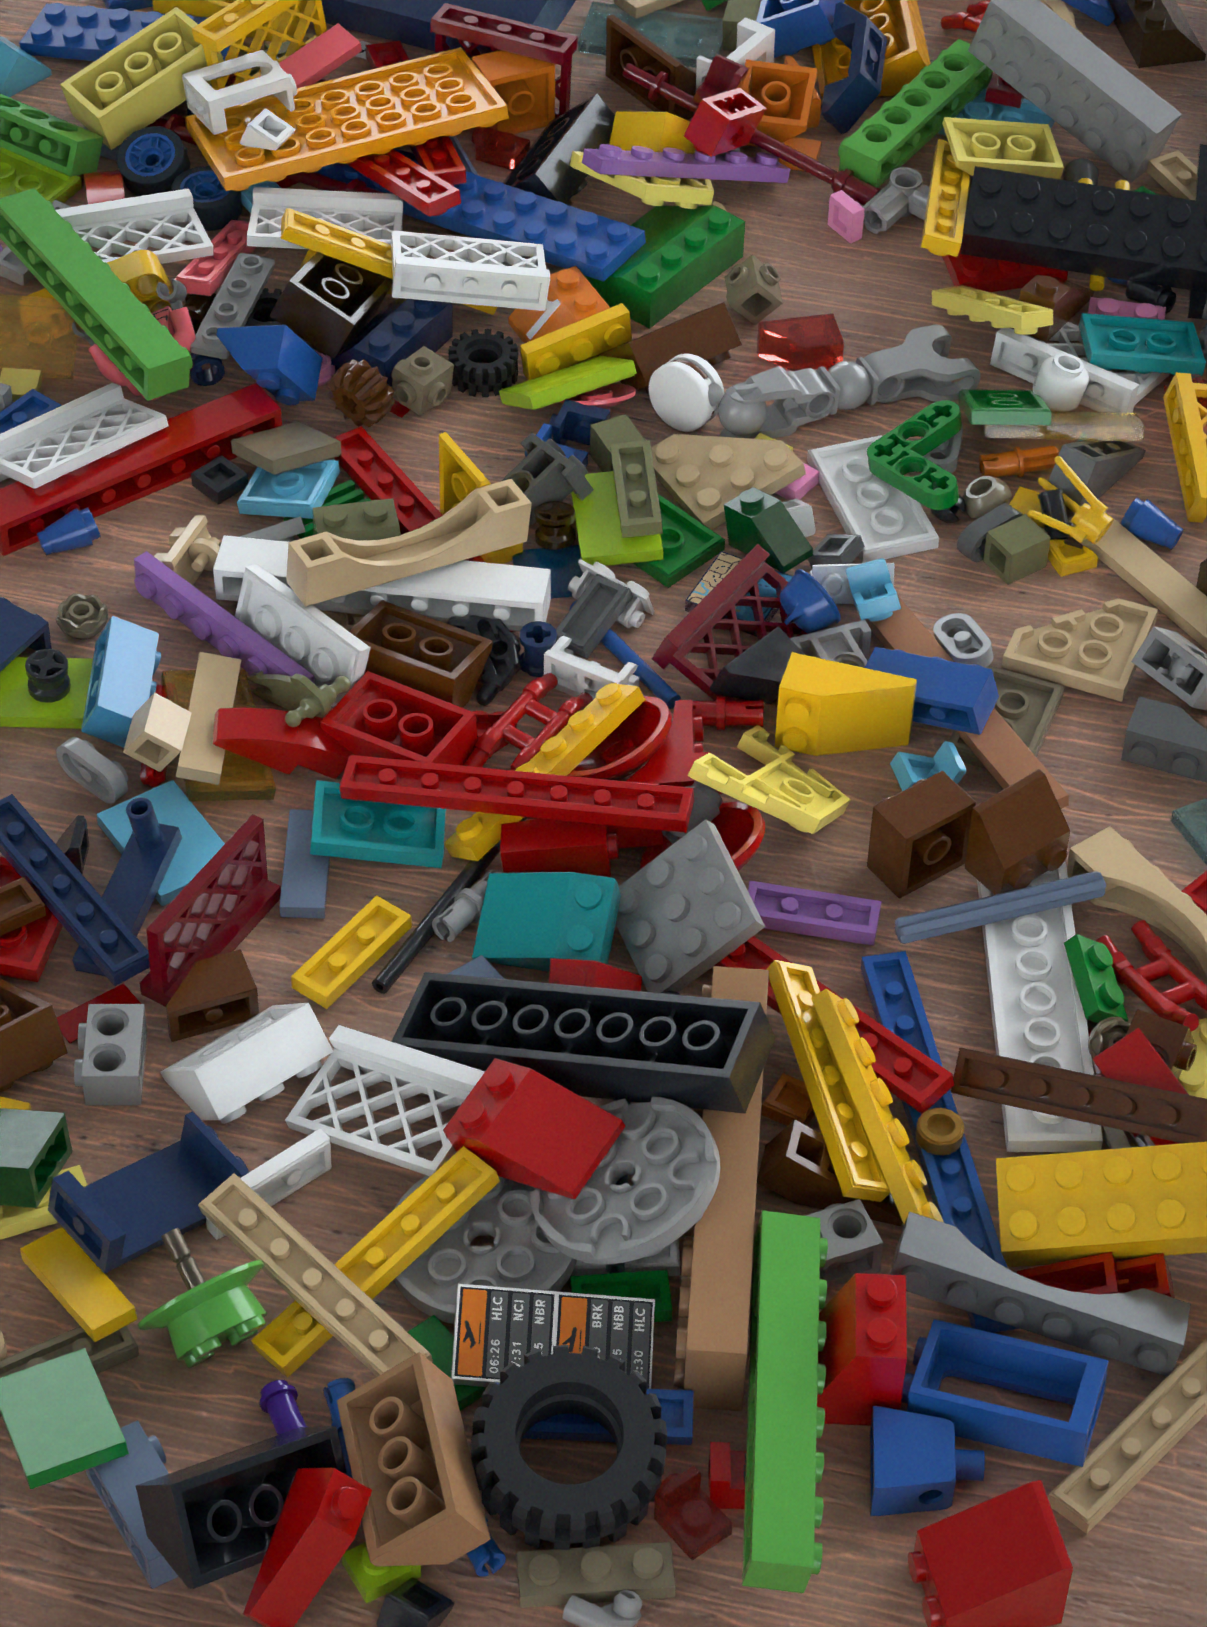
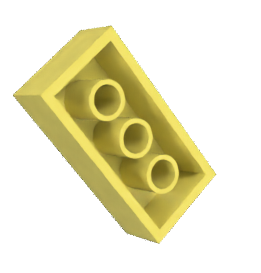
M175 7L61 83L60 86L72 115L89 131L103 136V143L113 150L122 144L133 132L147 127L176 106L182 104L186 100L182 74L207 67L203 45L194 41L192 28L198 24L178 7ZM220 51L217 53L219 63L224 62Z

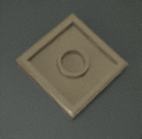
M300 421L231 440L233 454L274 475L342 455L341 441Z

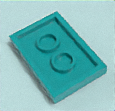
M1081 313L1079 330L1089 363L1107 371L1122 369L1133 370L1140 374L1159 372L1175 375L1178 372L1203 376L1206 361L1194 322Z
M316 780L310 854L442 868L446 809L341 799L340 783Z

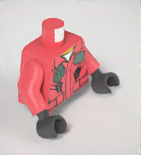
M172 278L174 291L169 295L167 285L159 282L156 292L161 299L170 302L171 308L167 306L151 314L161 325H165L173 338L182 347L187 348L190 353V345L195 341L196 335L188 308L182 305V301L187 295V289L183 283ZM73 322L72 329L74 333L89 342L91 347L88 348V351L101 374L121 387L127 386L133 395H141L145 398L86 332L83 333L80 326Z

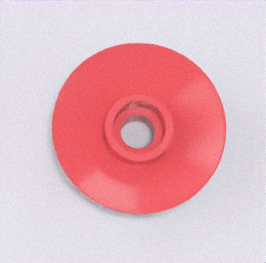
M609 384L568 398L567 400L610 410V407L617 406L634 397L636 389L630 385Z

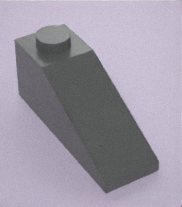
M1111 434L1063 444L1058 456L1071 467L1093 495L1099 499L1144 457L1146 450ZM1055 463L1048 482L1058 489H1063V493L1078 505L1088 503Z

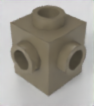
M753 255L741 264L735 265L724 277L727 289L726 299L729 305L754 325L758 324L783 304L779 285V273L771 264H764Z
M423 346L407 359H402L395 365L391 375L393 379L392 388L395 391L392 395L393 399L420 416L433 406L440 405L451 394L454 364Z

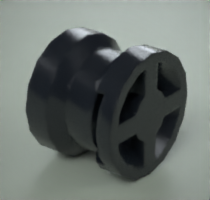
M42 649L34 652L27 658L25 670L28 676L27 685L31 697L43 703H52L67 696L71 683L67 674L68 660L63 653L54 649Z

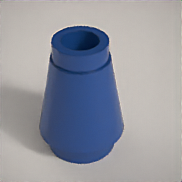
M1135 498L1121 521V525L1134 536L1171 550L1176 546L1184 531L1183 528L1178 526L1176 522L1148 499L1144 502L1139 498Z
M88 507L80 511L78 508H75L43 531L37 533L46 556L52 553L55 554L93 545V540L101 537Z

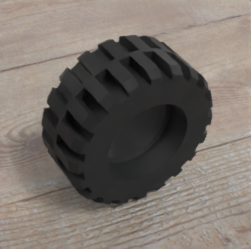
M568 1345L553 1346L552 1355L542 1357L539 1349L525 1354L524 1366L519 1368L515 1363L511 1362L500 1371L499 1384L496 1382L489 1383L482 1394V1407L476 1408L472 1422L471 1460L478 1489L482 1491V1504L489 1515H496L497 1513L500 1515L501 1528L511 1536L516 1534L518 1530L525 1533V1544L538 1549L541 1547L542 1541L554 1543V1549L569 1550L570 1544L582 1543L584 1548L598 1547L600 1545V1538L608 1536L609 1540L614 1543L626 1535L627 1524L638 1525L644 1519L648 1512L649 1502H655L661 1488L667 1451L666 1421L661 1419L662 1407L656 1394H646L647 1381L640 1373L633 1371L628 1376L625 1373V1361L613 1354L610 1355L607 1361L598 1358V1349L583 1346L582 1354L569 1353ZM558 1414H577L596 1421L611 1434L617 1445V1455L614 1464L599 1477L580 1484H560L539 1476L525 1463L520 1452L522 1437L533 1425L547 1417Z

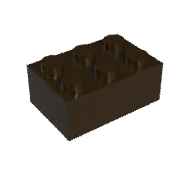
M317 252L289 280L269 316L279 322L280 325L289 327L295 334L309 342L317 352L335 359L375 315L391 288L393 280Z

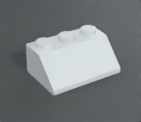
M309 1003L273 1005L162 1070L160 1073L167 1084L201 1120H220L222 1124H225L245 1114L247 1110L244 1105L257 1097L260 1101H263L283 1091L285 1087L282 1082L296 1075L297 1078H302L317 1071L322 1067L320 1059L334 1051Z

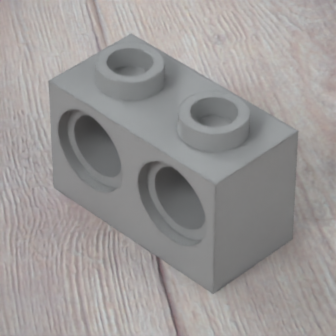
M88 1004L87 1023H79L78 1049L79 1051H84L83 1059H75L74 1065L75 1087H83L85 1106L142 1104L147 1045L144 1004Z
M860 1199L844 1204H832L824 1210L805 1215L821 1218L820 1238L828 1240L826 1263L824 1268H820L819 1279L827 1280V1288L848 1282L855 1273L873 1274L880 1272L883 1241Z

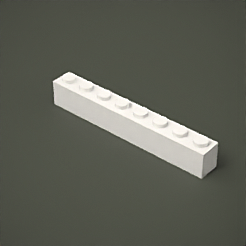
M224 535L213 568L216 599L238 601L245 567L253 564H258L292 589L286 582L288 542ZM462 560L313 604V606L323 611L366 615L381 600L444 623H447L448 618L452 616L469 618L470 615H477L495 620L501 619L509 630L520 631L529 622H546L551 601V569Z

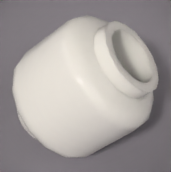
M1060 353L1056 356L1046 358L1039 368L1033 384V393L1042 398L1052 413L1071 411L1078 407L1089 383V374L1082 361L1071 354Z

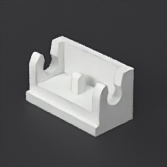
M561 636L553 647L544 654V675L547 673L554 674L558 680V685L554 689L574 697L587 692L594 700L598 690L610 683L639 686V677L633 675L638 667L637 664L628 662L618 673L601 666L600 663L573 655V651L566 648L571 642V638Z

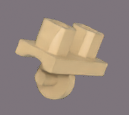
M195 515L187 527H175L169 536V546L171 548L169 552L156 553L154 556L191 585L195 583L203 570L213 571L220 549V541L215 537H211L207 530L208 521L205 515Z

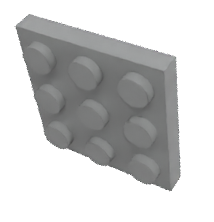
M706 819L618 886L621 900L616 925L639 975L642 976L647 992H680L765 927L716 826Z

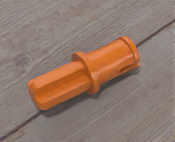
M1019 446L1013 448V451L979 455L981 477L991 476L997 478L1017 475L1018 478H1021L1025 472L1052 469L1055 465L1054 459L1059 455L1058 449L1055 446L1021 450Z

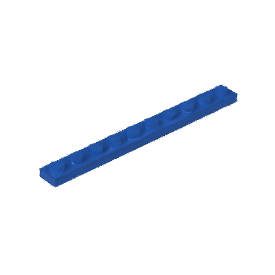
M906 951L862 957L861 972L877 1022L942 1066ZM951 1090L929 1108H945L958 1114ZM901 1100L932 1201L939 1210L943 1222L957 1227L973 1245L991 1259L1007 1268L965 1134L959 1149L951 1154L934 1155L926 1152L919 1146L916 1140L917 1122L921 1113ZM967 1311L971 1327L991 1333L1020 1329Z

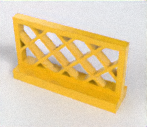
M236 0L193 27L194 41L203 45L207 66L219 63L217 53L228 46L230 48L224 61L237 58L241 49L247 51V54L260 51L267 32L274 34V37L266 54L272 60L280 63L327 31L322 1L308 0L304 12L300 13L296 10L301 0ZM284 11L277 30L270 28L273 18ZM294 15L301 18L293 37L286 35ZM313 22L316 35L304 42L303 38L309 24ZM257 29L250 47L243 45L247 34ZM283 40L291 41L285 55L277 59L276 56ZM252 68L233 73L237 75L234 85L261 76V69L252 76L249 75ZM229 75L211 80L212 88L214 90L225 88Z
M1176 372L1163 396L1187 520L1188 522L1203 523L1207 516V435L1203 432V428L1207 425V409L1197 402V397L1207 398V384L1193 383L1191 373Z

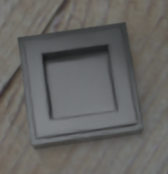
M827 534L813 550V556L808 558L811 568L812 565L851 564L865 547L861 535Z

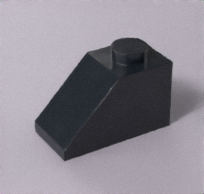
M778 626L725 665L710 686V689L716 695L750 701L764 700V703L772 704L778 699L779 686L791 653L805 654Z

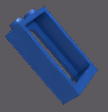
M933 1319L928 1337L918 1338L913 1357V1366H917L915 1374L907 1372L905 1375L901 1402L908 1404V1412L951 1420L954 1423L955 1436L1083 1467L1105 1395L1109 1360ZM954 1376L1071 1404L1074 1407L1070 1420L1067 1422L942 1392L939 1389L944 1378Z

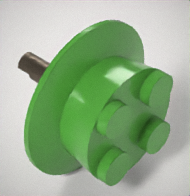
M179 1228L163 1234L161 1238L173 1262L177 1263L176 1268L188 1291L144 1317L138 1323L139 1329L167 1328L177 1360H184L188 1368L194 1367L214 1356V1351L222 1346L221 1342L229 1339L232 1346H236L259 1333L257 1329L266 1324L264 1317L267 1315V1312L247 1285L265 1266L263 1261L255 1260L205 1281L194 1257H191V1251Z

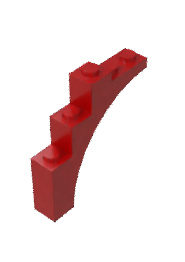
M692 700L675 701L672 724L664 743L650 760L627 779L626 782L678 787L692 786L696 780L687 775L694 761L711 753L704 752L703 743H696L704 742V728L702 716L694 717ZM542 818L501 824L500 855L503 873L575 872L611 878V860L619 859V848L664 845L662 830Z

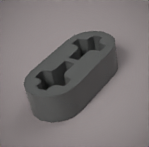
M1007 503L999 505L970 523L962 531L957 541L958 551L973 562L982 561L987 531L1016 519L1023 514Z

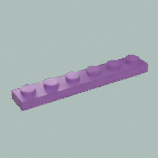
M601 144L599 149L584 148L582 163L599 174L788 183L790 168L779 163L777 156L764 152L756 153V157H747L746 154L741 152L728 151L725 153V156L716 155L710 157L706 153L698 152L696 149L694 154H685L680 149L669 147L663 148V152H654L652 149L643 146H632L631 151H625L614 145Z
M146 551L134 559L136 576L134 583L138 592L144 598L151 599L163 608L169 617L179 620L191 629L197 638L207 641L219 650L222 656L241 659L240 667L247 671L249 676L259 671H263L264 674H280L290 677L297 673L306 676L315 684L313 674Z

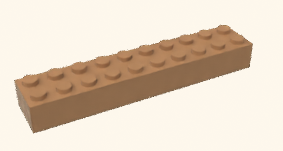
M713 966L712 985L703 984L702 997L760 1002L766 1015L769 970ZM763 1071L745 1114L694 1108V1112L705 1122L716 1142L720 1155L721 1169L717 1189L701 1220L685 1233L674 1386L684 1387V1390H694L693 1408L742 1411L748 1343Z

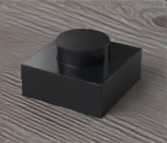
M222 455L191 473L192 486L218 505L245 489L248 484V474Z

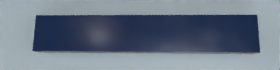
M11 794L1 799V854L21 877H25L42 902L111 983L117 986L150 968L149 953L146 947L15 796Z

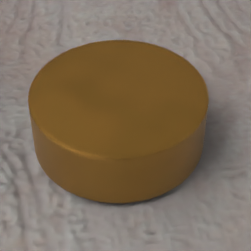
M933 1108L921 1114L917 1122L916 1140L923 1150L934 1155H948L958 1150L961 1146L964 1135V1123L958 1114L945 1108Z

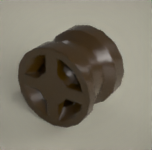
M560 501L546 502L537 506L535 509V521L539 524V527L535 531V540L539 546L557 550L574 544L575 529L571 526L575 520L574 507Z

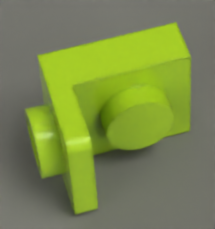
M366 1542L346 1551L342 1556V1565L366 1604L394 1591L411 1578L418 1579L421 1577V1565H373L369 1559Z

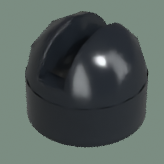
M959 494L958 502L954 506L944 510L931 509V514L945 523L957 522L959 518L955 514L958 510L962 513L966 511L965 500Z

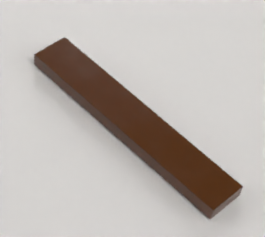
M959 1048L953 1077L954 1086L951 1088V1093L1179 1143L1207 1142V1099Z

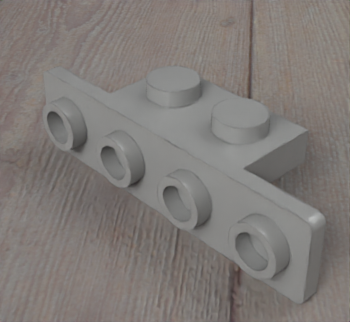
M238 254L210 309L201 322L195 341L190 345L192 353L220 359L228 358L230 352L216 336L217 328L245 326L275 268L274 259L255 254Z

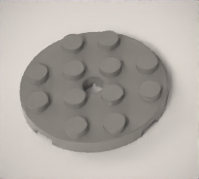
M652 1097L651 1102L629 1105L626 1099L600 1106V1108L623 1120L626 1127L577 1198L574 1200L535 1188V1191H531L530 1200L534 1217L549 1242L566 1256L586 1263L617 1264L658 1254L664 1247L680 1238L694 1224L701 1220L715 1194L720 1177V1155L716 1142L705 1122L691 1108L662 1097ZM626 1174L634 1175L632 1178L634 1184L632 1186L628 1183L615 1185L622 1176Z
M426 1175L418 1182H416L403 1195V1197L397 1203L396 1207L399 1204H401L430 1176ZM498 1176L500 1182L394 1279L399 1291L413 1306L429 1316L435 1315L438 1320L455 1324L458 1284L559 1292L571 1276L577 1260L557 1250L541 1230L534 1217L530 1200L531 1191H535V1187ZM478 1235H491L495 1238L493 1247L491 1245L482 1247L474 1245L471 1247L470 1242Z

